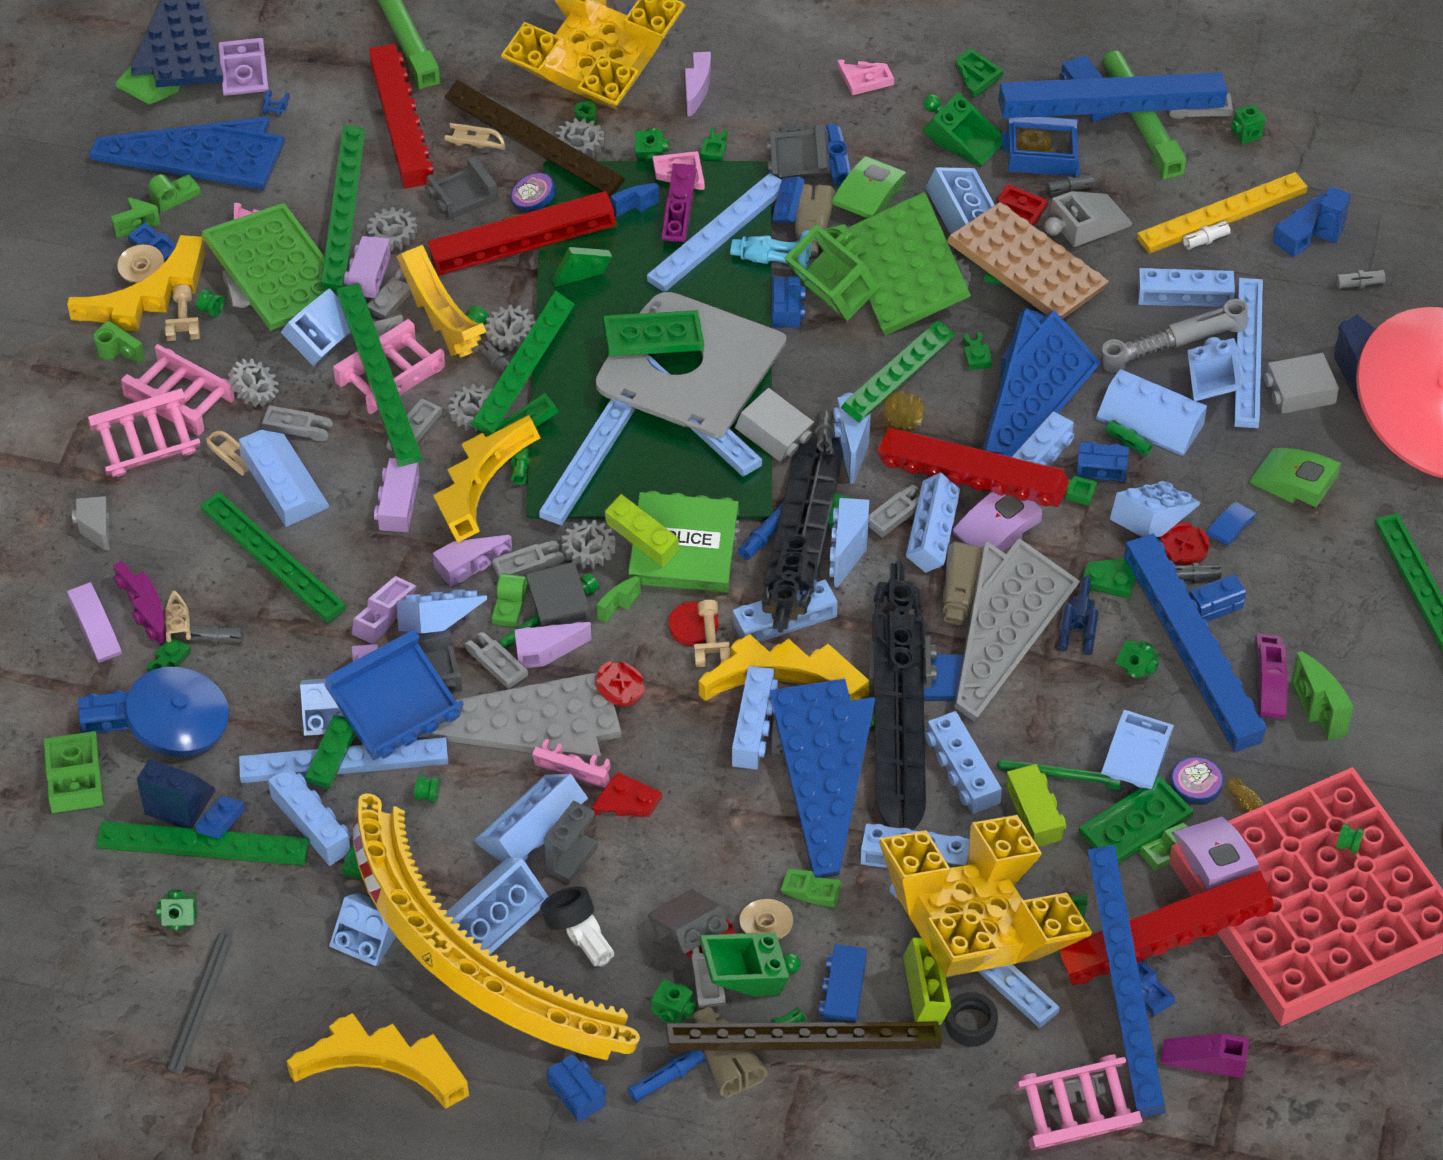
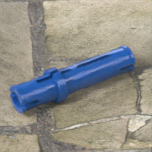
M783 503L758 529L753 530L749 534L748 540L738 548V553L743 559L750 560L760 548H764L767 545L768 539L777 531Z
M688 1051L678 1058L676 1056L671 1058L668 1064L627 1088L629 1095L637 1103L673 1079L684 1077L687 1071L706 1061L704 1053L702 1051Z

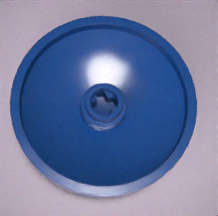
M163 667L145 673L131 686L125 703V718L132 734L149 749L163 755L188 757L201 754L219 742L226 730L229 709L224 694L208 677L187 668Z

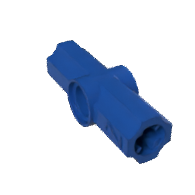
M827 124L832 182L840 187L851 172L847 156V145L843 140L841 127L835 124Z

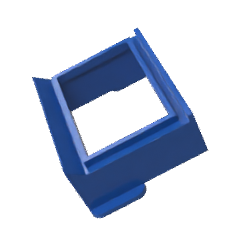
M1055 117L1009 118L1007 130L1001 136L1002 150L1007 152L1008 171L1071 177L1080 175L1077 119ZM1015 127L1070 131V154L1016 150Z

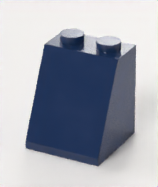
M1356 314L1340 324L1334 358L1355 399L1360 402L1356 382L1357 365L1365 343L1376 329Z
M152 759L147 761L137 777L145 815L182 828L193 829L215 792L213 786L197 775Z

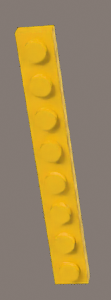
M1294 172L1138 232L1137 240L1150 254L1183 241V236L1195 233L1201 227H1210L1222 221H1226V224L1303 195L1307 193L1308 186Z

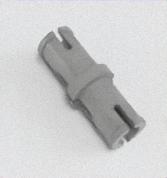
M1357 270L1356 273L1337 274L1336 286L1337 289L1350 287L1363 289L1369 285H1384L1386 279L1384 270L1369 272Z

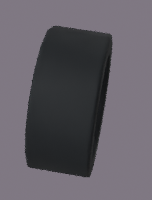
M580 886L566 888L550 895L542 902L540 907L547 926L553 930L567 929L582 923L593 914L595 908L588 890Z
M966 992L957 995L950 1001L951 1008L946 1015V1030L954 1041L967 1047H977L993 1038L998 1021L997 1008L993 1001L977 992ZM965 1009H976L987 1016L988 1022L981 1029L968 1030L956 1023V1015Z

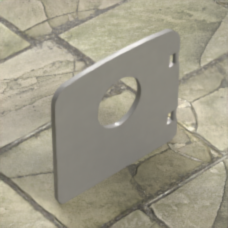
M672 292L660 293L654 296L639 314L698 310L704 339V350L700 351L703 356L701 365L690 373L671 375L660 372L652 367L647 360L646 354L608 356L596 377V388L601 395L609 399L624 402L633 408L678 425L693 428L710 437L721 438L726 435L784 348L787 339L786 335L778 330ZM626 393L634 396V398L630 399L622 396V394ZM693 418L698 421H701L702 423L701 425H699L689 420Z

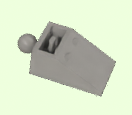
M1071 191L1052 198L1050 215L1045 221L1044 229L1047 234L1052 236L1058 235L1061 232L1071 245L1076 247L1131 227L1132 222L1108 194Z

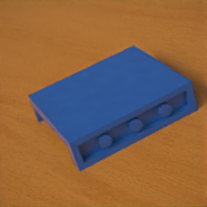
M415 629L326 677L325 688L373 761L380 757L382 759L389 757L395 752L396 748L402 745L404 747L411 745L417 740L418 736L424 733L429 735L436 731L440 724L445 721L451 723L461 715L460 713L464 705L463 701L461 700L457 703L419 646L420 637Z

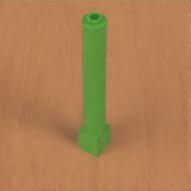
M378 0L410 65V72L418 88L422 89L440 84L439 67L431 51H427L403 1Z
M1108 52L1102 59V65L1109 78L1134 76L1121 52ZM1129 112L1153 154L1152 161L1162 179L1184 175L1186 157L1177 141L1170 139L1156 112Z

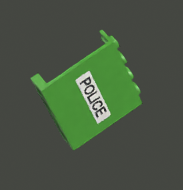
M656 491L640 492L638 507L678 537L680 550L662 567L633 545L629 579L637 576L640 578L641 585L729 593L730 568L737 515H739V502L733 501L731 498L710 499L703 495L687 497L680 493L665 495Z

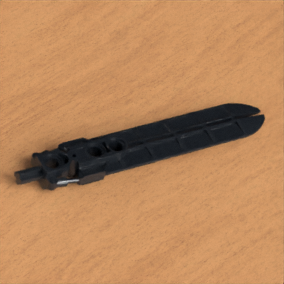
M814 433L805 444H799L794 454L771 557L766 568L764 593L762 594V611L764 613H772V619H774L772 627L773 629H778V633H783V630L788 628L789 620H797L798 615L807 613V608L811 602L810 595L814 593L816 588L819 564L843 458L842 446L834 435L832 436V448L829 451H826V445H824V451L818 453L817 437ZM816 460H819L816 475L813 476ZM811 483H814L810 500H807ZM808 507L805 524H802L805 508Z
M897 561L896 564H890V579L887 582H879L874 589V602L876 604L872 615V641L874 642L875 795L878 811L888 827L899 828L900 802H902L903 828L914 830L921 822L926 808L923 677L924 618L920 613V608L922 607L920 600L921 591L918 587H913V582L905 581V565ZM911 607L915 609V618L914 615L909 614ZM898 680H900V693H898ZM898 700H900V726H899V706H898ZM899 733L901 734V760H899ZM899 767L901 768V792H902V795H900V769H899Z

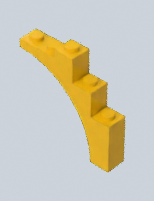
M180 235L177 245L167 261L144 280L128 288L105 295L69 297L67 306L70 320L106 323L109 320L125 332H138L144 311L167 313L174 287L177 285H188L192 289V294L196 293L206 255L204 239L198 236Z
M423 245L397 255L396 257L417 307L424 306L434 332L441 331L451 356L459 354L461 358L473 353L472 348L478 346L477 341L481 340L480 334L485 333L486 329L483 323H476L469 319L454 303L438 278Z
M529 415L487 437L482 433L462 443L468 459L447 469L454 484L433 496L457 543L480 532L476 521L478 502L485 486L496 471L524 447L540 439Z
M751 634L736 640L730 647L731 658L723 660L717 668L711 672H706L699 679V696L704 701L723 691L745 685L749 666L774 669L775 680L801 685L845 678L851 701L854 699H865L869 696V680L829 644L821 649H816L809 657L790 639H787L782 644L775 645L769 652Z
M353 1013L346 1017L338 1018L329 1026L330 1037L318 1040L312 1047L299 1051L286 1060L289 1075L294 1083L312 1074L326 1070L358 1066L379 1068L398 1073L417 1082L433 1094L445 1109L469 1096L467 1080L434 1034L417 1040L413 1046L409 1047L394 1024L386 1028H379L373 1035L368 1036Z

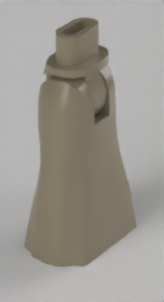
M809 184L803 185L794 221L797 241L800 239L803 231L811 230L816 224L824 231L827 229L834 206L832 199L836 194L831 186H816L815 199H812V186ZM816 239L812 241L811 256L813 257L818 255V250L821 248Z
M953 542L948 546L943 591V612L945 613L943 619L947 623L962 625L964 618L969 616V612L972 609L983 547Z
M711 1007L697 1011L692 1016L695 1023H729L721 1018L719 1013H714ZM752 1050L703 1051L720 1095L725 1098L762 1083L768 1074L766 1067Z

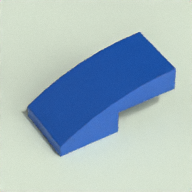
M656 183L639 185L610 196L614 215L618 217L634 207L642 212L658 203V185Z
M146 222L128 236V240L134 246L151 245L157 248L162 253L164 261L169 258L176 247V244L163 232L159 235Z
M1234 502L1216 519L1206 534L1228 546L1239 538L1243 528L1254 521L1256 513L1238 502Z
M1143 960L1138 963L1145 1006L1155 1016L1175 1003V996L1157 980V973Z

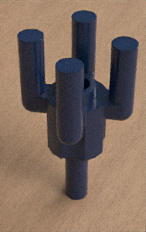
M1089 577L1081 578L1079 595L1076 598H1071L1070 604H1066L1063 608L1057 647L1060 651L1068 649L1070 630L1074 629L1085 632L1083 653L1085 655L1093 653L1099 611L1095 608V602L1089 599L1091 585Z

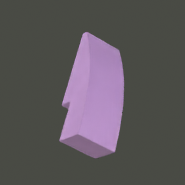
M693 52V68H685L687 116H692L697 111L709 89L711 52Z
M397 576L392 578L368 599L367 608L353 619L352 635L374 644L397 619L396 601L406 600L405 595L414 594L416 585Z
M91 582L67 591L70 605L79 620L80 628L98 663L121 655V648Z

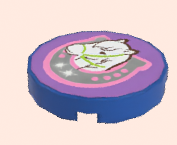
M533 173L517 182L512 189L511 199L514 206L521 212L529 213L534 209L540 210L552 201L556 193L554 190L556 186L548 174Z
M1190 757L1178 762L1173 769L1171 777L1172 789L1184 801L1192 804L1194 802L1206 804L1215 800L1222 791L1224 780L1220 768L1214 762L1201 757Z

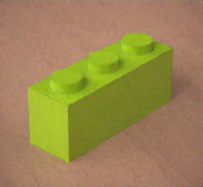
M622 494L605 511L607 525L662 567L680 550L677 536Z
M1037 764L1007 771V791L1020 820L1036 845L1040 847L1062 841L1063 831L1066 829V821L1063 814H1059L1056 809L1057 801L1054 794H1050L1048 791L1046 775L1040 773Z
M912 938L903 955L914 1020L915 1022H938L941 1025L951 1008L946 977L923 938Z

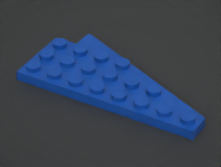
M269 117L97 137L90 151L91 160L181 176L189 174L192 178L264 190L285 144V138L282 135L266 133L270 125Z
M1027 308L1020 312L982 450L1012 457L1053 411L1056 413L1060 412L1101 364L1055 310L1050 312L1041 323Z
M845 678L775 689L769 692L811 871H813L814 876L817 878L840 874L875 704L874 697L851 701Z

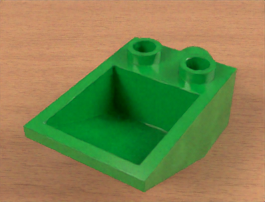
M959 92L944 107L941 106V100L935 94H929L924 98L923 106L925 110L935 112L936 115L922 131L938 146L981 167L1002 145V133Z
M776 933L701 935L699 938L712 984L750 996H780L789 979V974L797 973L801 967V960L798 955L794 953L782 954Z

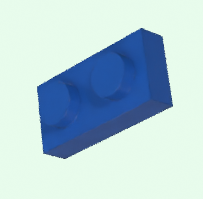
M799 176L782 178L774 207L773 222L777 224L794 223L804 179Z
M221 796L196 823V832L220 839L245 811V802Z

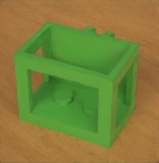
M816 224L784 259L796 277L801 278V283L848 321L880 287L865 263L855 256L864 243L861 238L857 237L849 243L854 234L850 229H847L835 240ZM816 239L824 252L805 270L797 260V257Z

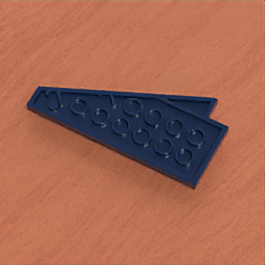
M161 0L131 65L132 76L153 74L156 88L223 83V72L203 0Z

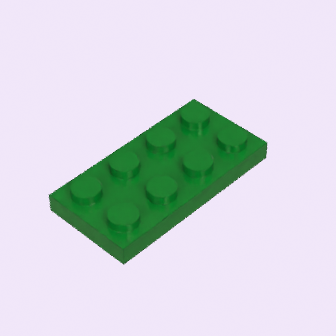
M698 310L603 316L609 356L704 350V339Z
M1159 776L1155 779L1152 789H1138L1080 826L1078 833L1092 848L1115 845L1118 864L1139 852L1141 846L1162 837L1165 830L1192 818L1194 810Z

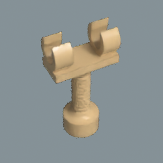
M177 285L173 289V299L178 303V319L165 320L167 341H176V332L189 331L191 340L200 339L198 317L187 318V303L192 300V289L188 285Z
M715 600L699 602L698 614L704 617L707 644H694L696 667H705V654L720 653L721 662L731 657L729 642L716 643L714 615L718 614V602Z

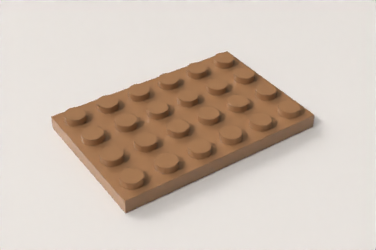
M1001 202L952 233L947 241L955 249L1046 315L1055 310L1064 319L1106 289L1109 283L1099 272L1094 271L1081 259L1072 255L1062 245L1054 242L1044 232L1036 229L1026 219L1021 218Z

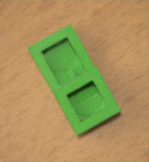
M635 576L620 583L597 603L598 620L607 623L619 606L626 610L632 606L641 594L639 577Z
M1183 822L1165 830L1161 838L1141 846L1139 854L1154 871L1167 866L1170 860L1172 845L1177 843L1173 835L1174 831L1187 828L1188 826Z
M788 869L781 892L804 902L836 907L842 884L838 879L817 878L814 876L813 871Z

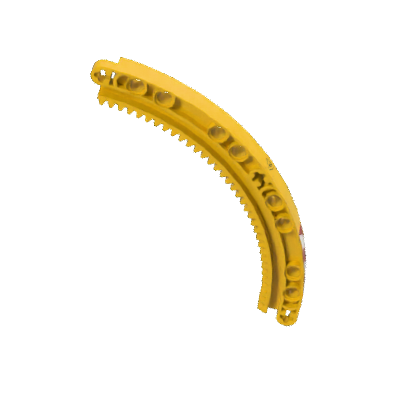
M362 794L359 797L356 806V818L353 824V845L365 886L384 921L399 941L427 970L454 992L482 1011L513 1028L550 1044L604 1060H608L611 1051L630 1054L636 1050L640 1036L636 1030L625 1026L628 1014H626L623 1008L619 1012L615 1011L614 1006H610L606 1010L602 1003L595 1007L592 1000L586 1004L582 997L574 1000L571 993L568 996H564L561 989L558 992H553V986L550 985L544 988L543 981L534 983L533 976L527 979L524 978L525 972L515 973V966L507 968L505 960L498 962L497 955L489 956V949L481 950V943L473 944L474 937H466V930L459 931V923L452 924L454 918L446 917L447 911L440 910L441 903H435L436 897L430 896L431 890L425 888L427 883L421 881V874H417L419 869L414 867L415 860L411 859L412 853L409 852L410 846L407 845L408 839L405 838L407 834L404 831L406 827L404 824L405 811L393 806L391 814L381 811V800L377 796Z

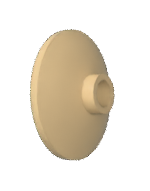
M136 245L121 254L117 267L123 279L131 283H138L163 265L164 258L162 253L151 245Z
M774 899L756 900L748 904L740 915V927L744 934L776 933L779 940L785 937L793 926L791 910L784 903Z

